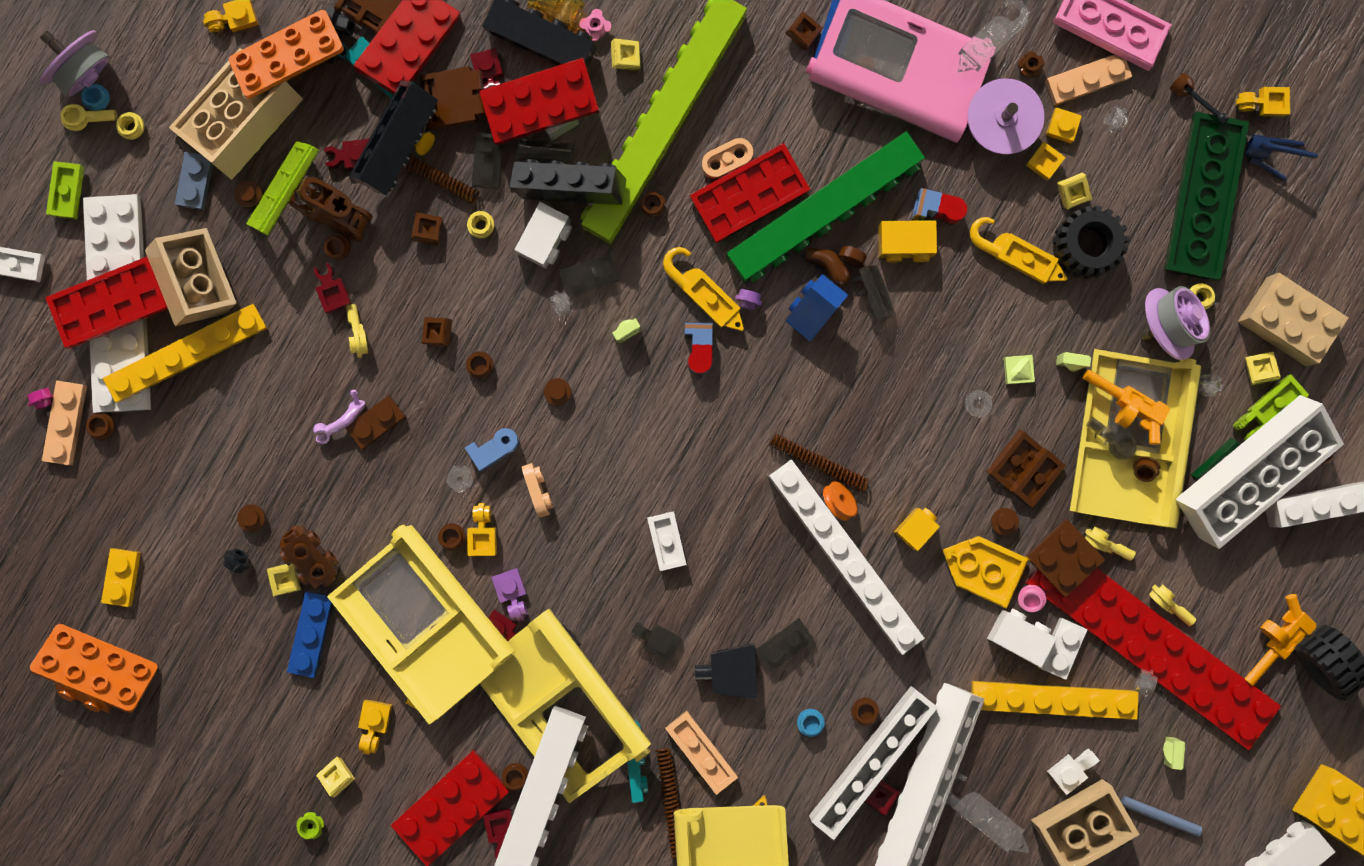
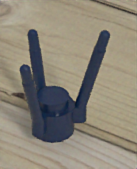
M1259 134L1251 136L1245 150V155L1251 157L1249 163L1260 166L1283 181L1287 180V176L1262 161L1263 158L1268 159L1273 150L1314 159L1318 158L1317 153L1287 147H1303L1305 145L1303 141L1271 138Z

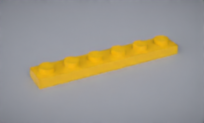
M253 303L102 379L115 403H120L268 328Z
M972 681L971 693L985 698L981 710L1136 720L1138 716L1139 692L1133 690Z

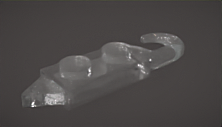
M1005 0L1002 3L1003 7L1012 5L1018 8L1020 12L1019 17L1014 22L1003 16H995L959 51L960 60L957 72L976 70L978 72L1026 25L1029 20V10L1022 1Z
M957 772L955 779L966 781L967 777ZM949 792L946 803L1006 852L1013 850L1029 853L1023 836L1024 830L983 796L973 792L965 795L960 800Z

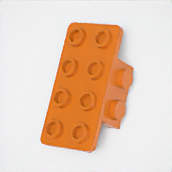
M320 10L231 55L229 63L246 98L251 99L342 53L344 47L327 12Z
M58 624L31 663L30 670L33 674L53 681L58 695L67 701L73 702L74 699L84 703L86 708L94 712L102 710L109 713L113 706L130 713L135 710L155 676L158 666L155 662L63 624Z

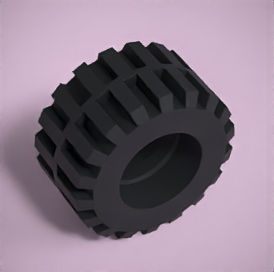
M1090 206L1075 211L1061 222L1062 224L1055 231L1057 236L1053 238L1052 244H1056L1053 253L1054 255L1058 254L1060 257L1058 264L1066 266L1065 272L1070 273L1073 271L1074 277L1080 278L1084 276L1085 279H1091L1094 276L1099 277L1121 263L1124 259L1122 256L1128 250L1125 244L1129 242V236H1124L1127 227L1126 225L1121 226L1119 224V221L1122 220L1119 215L1116 217L1111 216L1113 211L1110 209L1102 211V206H1095L1092 209ZM1081 229L1093 230L1100 236L1103 249L1099 257L1089 256L1079 247L1078 234Z
M1322 625L1296 645L1295 650L1304 669L1322 689L1333 697L1347 701L1364 687V655L1350 639L1337 629L1329 625Z

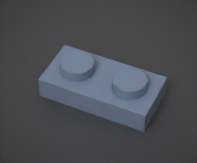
M184 153L175 205L179 207L202 211L205 209L213 164L201 154Z

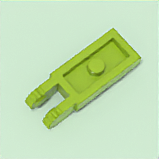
M1291 374L1287 375L1247 410L1248 413L1240 417L1233 424V427L1236 430H1240L1252 419L1258 422L1259 426L1248 432L1244 437L1246 441L1301 395L1307 398L1309 394Z

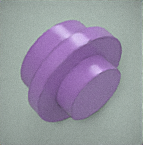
M740 289L739 295L735 297V300L739 302V307L754 311L755 307H761L762 304L760 301L761 295L750 290Z

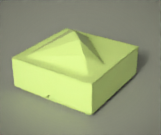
M636 318L625 320L612 333L616 341L621 344L641 332V326Z
M1064 352L1057 356L1056 365L1067 367L1070 371L1075 372L1090 367L1091 357Z
M1032 355L1003 358L1006 385L1035 382Z
M1166 737L1163 747L1164 765L1172 769L1182 770L1184 766L1185 743L1174 737Z

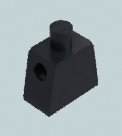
M754 643L710 652L711 664L695 665V681H712V692L714 694L758 698Z

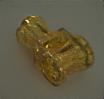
M528 0L527 3L528 9L535 8L545 12L549 20L553 21L556 19L568 25V30H575V21L579 11L585 7V3L582 0Z

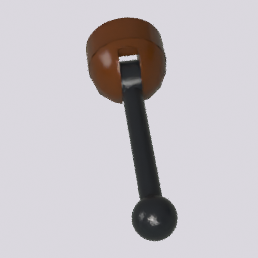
M1184 72L1173 82L1169 90L1180 97L1190 95L1215 115L1220 124L1227 123L1229 117L1226 113H1220L1193 91L1195 84L1189 75Z

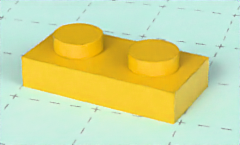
M116 548L110 549L101 603L125 607L132 606L141 552Z

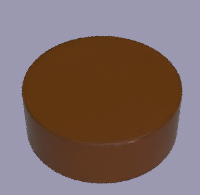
M851 246L842 247L838 256L842 262L855 267H863L867 258L863 251Z

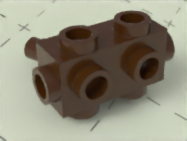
M304 525L300 527L293 526L280 540V549L282 551L279 554L282 560L288 566L291 564L296 566L299 570L297 576L305 586L309 583L314 589L320 585L322 587L329 586L336 579L337 558L330 550L325 551L320 545L322 542L313 530L308 531ZM316 568H320V569H321V570H319V571L316 572V573L313 571V570L316 569Z

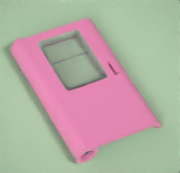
M840 0L817 58L811 57L805 72L810 74L808 80L957 143L968 123L969 104L975 93L981 88L994 52V47L885 0Z

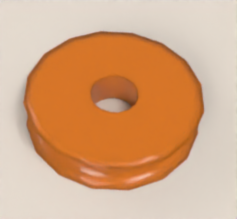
M837 481L831 482L829 486H825L823 489L824 501L834 516L843 521H848L851 517L856 516L858 506L853 494L846 486Z

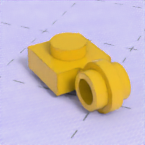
M234 0L224 3L223 7L226 14L221 15L220 11L212 10L206 12L203 19L204 26L208 28L209 32L222 31L225 28L224 24L229 23L233 33L259 25L252 0Z
M1263 87L1259 89V98L1256 97L1255 92L1238 94V99H1236V106L1239 107L1240 112L1254 111L1256 106H1259V116L1285 117L1290 114V87Z
M485 503L473 506V522H478V527L467 528L468 556L497 555L496 527H485L486 522H491L492 517L491 506H486Z
M364 700L358 728L369 731L367 735L362 734L359 750L363 751V754H376L380 738L376 737L375 734L376 732H387L393 705Z

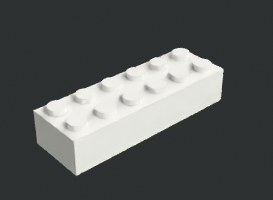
M1300 395L1176 498V501L1197 536L1220 549L1342 447L1344 443L1324 405Z

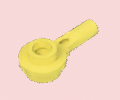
M71 104L62 109L60 119L65 128L70 131H79L85 128L88 122L117 121L116 110L86 111L84 107L78 104Z
M351 304L346 306L348 323L352 326L353 337H348L351 353H356L357 358H361L363 354H368L367 341L363 326L359 322L357 306Z
M1094 527L1093 530L1086 529L1085 533L1087 535L1085 538L1093 547L1110 554L1113 552L1128 561L1133 560L1135 557V551L1121 544L1109 541V534L1097 527Z
M1157 585L1152 586L1153 590L1149 595L1163 609L1171 614L1174 613L1187 626H1192L1195 623L1196 618L1184 607L1178 606L1172 600L1175 595L1166 586L1162 585L1160 588Z

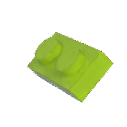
M53 161L46 215L77 220L84 166Z

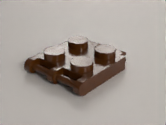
M338 0L334 8L355 19L354 22L356 24H363L375 31L376 35L402 0ZM365 18H367V19H369L370 21H372L375 25H373V24L370 23L369 21L365 20Z
M467 66L420 76V82L423 83L424 90L430 94L429 82H431L432 95L438 99L435 105L436 121L433 122V117L428 120V123L425 124L426 130L479 122L478 116L486 115L480 94H475L480 90H484L482 73L479 70L473 71L471 67Z

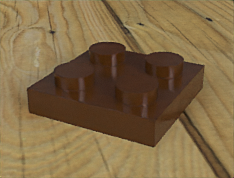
M1064 519L1025 556L1062 597L1069 595L1105 561L1102 555L1068 519Z

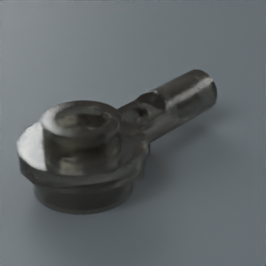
M1094 417L1087 422L1086 426L1109 442L1108 448L1113 457L1119 460H1126L1135 454L1136 441L1131 435L1122 432L1115 434Z

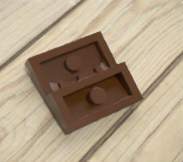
M1018 430L986 473L1022 502L1033 508L1066 465L1048 449L1042 448L1026 432Z

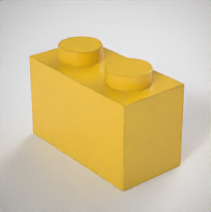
M881 221L878 226L879 258H886V262L890 263L902 262V258H913V262H928L929 258H933L937 254L936 221Z

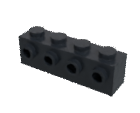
M515 0L493 1L482 26L487 33L556 65H562L583 58L588 68L597 49L592 41L593 37L582 31H578L577 34L567 30L568 25L554 19L553 22L543 19L544 14L533 8H529L526 11L520 8V3Z
M401 81L349 177L374 192L387 196L388 192H391L396 186V177L401 168H404L409 162V153L413 146L422 138V129L426 122L435 114V105L438 99L413 82Z
M526 159L525 162H514L510 188L522 199L622 205L627 179L615 165L609 163L591 166L585 162H576L575 165H570L556 160L550 161V163H540L537 160Z

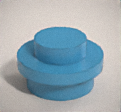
M92 84L83 89L81 99L83 105L89 110L101 111L107 107L110 96L106 88L99 84Z
M806 709L799 714L797 726L803 735L814 737L819 735L824 729V717L819 711Z

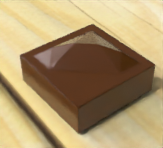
M802 11L785 34L803 50H807L823 28Z
M416 212L411 241L438 246L443 217Z
M424 317L422 344L450 346L452 319Z

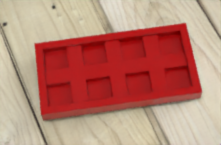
M402 0L353 65L354 70L394 95L401 81H414L460 19V12L442 0Z
M583 58L479 91L496 145L600 113Z
M783 143L690 195V199L717 244L809 193L811 189L786 145Z
M147 256L45 297L63 345L67 349L168 310Z
M474 749L390 826L426 866H429L507 795L510 790L503 785L500 777Z

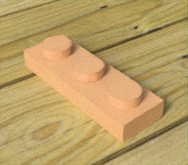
M1112 55L1049 77L1045 80L1053 105L1056 106L1127 81L1132 77V74L1125 59Z
M56 381L42 461L73 465L87 385Z
M688 711L665 727L716 795L738 778L737 774Z

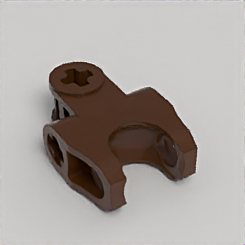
M314 177L304 178L296 190L300 199L306 204L302 205L296 202L293 194L288 202L290 206L316 223L327 224L349 239L361 241L363 238L362 233L367 223L371 222L373 216L362 207L351 203L350 198L333 186ZM308 184L316 185L319 190L311 188Z

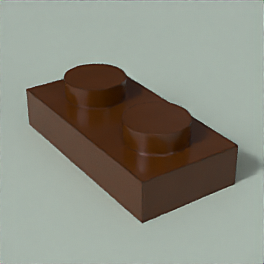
M388 395L346 427V430L358 446L364 450L404 420L406 415L394 399Z

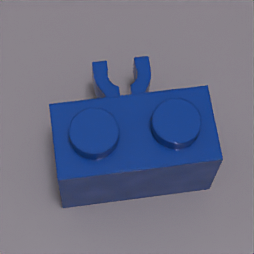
M823 274L816 282L810 280L801 291L805 296L802 299L797 297L788 308L792 313L785 320V322L809 341L815 337L848 296V294Z

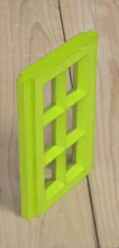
M295 142L246 223L248 226L267 236L269 235L318 154L319 150L310 144Z

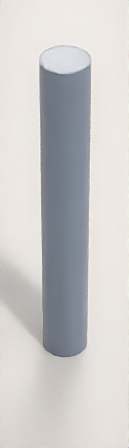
M1127 796L1121 798L1124 808L1197 837L1202 833V826Z

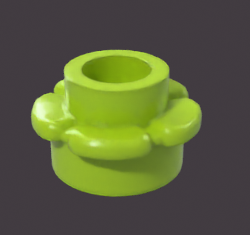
M307 812L298 819L297 831L302 838L316 839L322 834L324 821L320 816H316V813ZM311 823L313 828H309L308 824Z

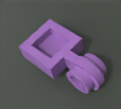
M519 568L491 577L500 603L511 599L512 605L507 606L512 622L516 620L518 622L524 621V618L528 617V611L524 601L518 602L517 597L527 594Z

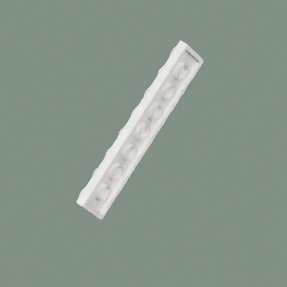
M132 194L83 198L87 280L144 258L141 196ZM147 318L90 341L93 413L151 410L150 388L120 403H115L102 379L148 356Z

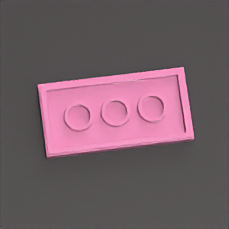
M1063 0L1052 22L1147 71L1153 67L1172 25L1124 0Z

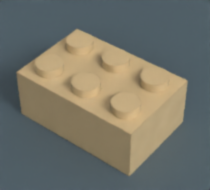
M207 228L155 238L146 248V255L175 326L224 315L237 304Z
M1276 273L1266 277L1238 323L1304 366H1311L1321 362L1349 317L1281 273Z
M1103 779L1031 819L1057 866H1086L1140 835L1112 785Z

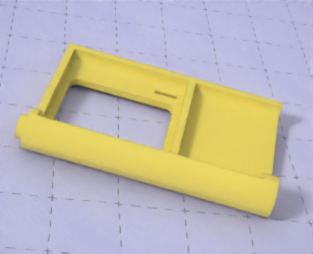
M550 608L507 641L515 650V653L480 683L534 757L548 723L543 716V712L575 687L583 690L623 743V749L591 773H586L577 761H575L573 768L567 767L564 777L569 780L563 796L569 803L628 760L630 761L634 758L638 762L650 752L647 747L651 745V742Z

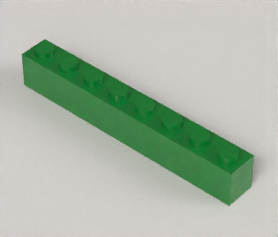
M904 132L727 252V260L744 284L749 280L755 283L766 275L765 269L771 265L777 268L788 260L786 255L793 250L799 253L810 245L808 240L816 235L821 238L833 229L831 227L833 223L838 220L843 223L855 214L853 211L861 204L865 208L877 199L875 196L883 189L887 193L899 184L898 179L906 174L909 178L921 169L920 164L925 159L924 155L908 132Z

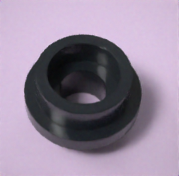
M240 549L227 550L223 555V565L235 573H242L251 564L247 553Z

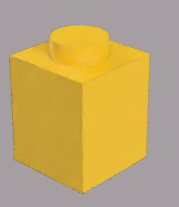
M915 508L894 533L909 547L918 551L940 526L935 522L937 517L927 508L923 510Z

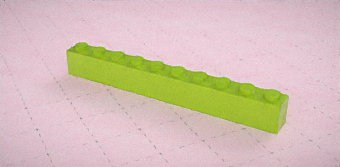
M709 0L703 11L706 15L701 22L697 21L690 32L692 38L688 45L683 44L676 56L678 59L677 64L674 68L669 67L662 80L665 84L660 91L656 90L649 101L651 107L647 114L642 113L637 120L635 127L638 129L633 137H627L621 149L624 153L619 160L615 159L612 162L627 179L622 205L594 203L592 207L587 205L580 218L583 220L581 224L584 230L610 245L614 241L746 18L747 8L736 1Z

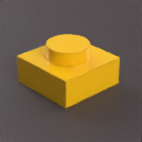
M1055 108L1046 136L1071 144L1075 139L1082 116Z
M1043 142L1026 166L1048 181L1066 157L1046 142Z

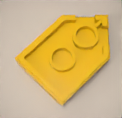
M980 536L942 549L956 586L1007 609L1028 562L1026 557Z

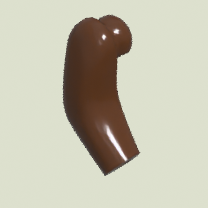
M818 248L807 249V262L823 267L833 283L839 288L846 286L850 279V274L835 252Z

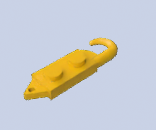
M983 217L977 219L970 228L972 243L979 249L996 257L997 260L1042 284L1052 281H1066L1068 279L1058 264V258L1013 234H1001L993 243L982 238L979 235L980 226L986 223L994 224L995 221L993 219Z
M681 247L668 251L663 260L664 270L667 275L720 328L724 326L743 331L744 328L739 313L741 308L709 276L700 269H691L682 275L673 266L672 261L676 255L684 254L689 257L691 252ZM740 323V327H736L735 324Z

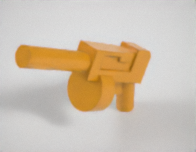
M1088 369L1083 379L1117 399L1115 404L1120 406L1121 409L1115 418V423L1126 429L1137 416L1142 419L1139 422V426L1149 431V445H1159L1160 426L1163 425L1170 411L1169 406L1161 401L1154 402V400L1130 386L1121 389Z
M1290 594L1285 597L1289 610L1282 617V620L1286 622L1282 627L1268 619L1260 627V630L1271 639L1266 645L1270 650L1244 678L1252 686L1256 684L1278 657L1285 660L1295 649L1296 645L1305 638L1304 636L1310 635L1316 629V623L1305 612H1302L1296 594Z

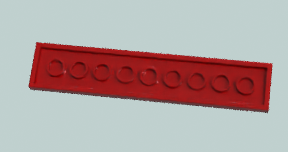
M1098 568L1066 597H1062L1037 569H1035L1025 583L1026 585L1040 587L1046 594V600L1247 750L1251 749L1281 707V705L1255 686L1250 685L1242 676Z

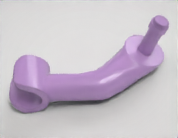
M351 390L353 402L349 404L348 410L341 418L329 425L318 423L314 426V433H324L316 436L317 443H327L330 435L349 426L364 409L365 402L358 399L356 390Z

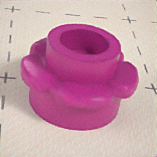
M44 388L27 395L30 402L28 406H35L36 410L52 405L51 399H53V395L49 388Z

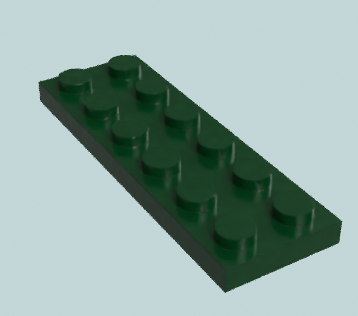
M1197 111L1192 114L1164 271L1212 281L1221 280L1249 122L1229 118L1227 123L1220 124L1215 115Z

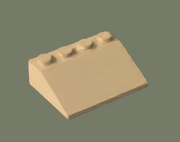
M228 61L169 128L232 180L290 113L295 110L303 98L285 81L248 99L243 94Z

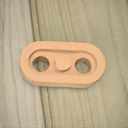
M734 139L706 153L702 160V170L707 177L719 179L750 162L753 156V147L746 139ZM735 151H743L744 156L737 158L734 155ZM712 162H718L720 164V168L718 170H713L710 167V164Z
M533 463L522 466L523 475L538 517L550 515L549 509L553 508L549 493L543 492L541 483L545 481L541 468H535Z

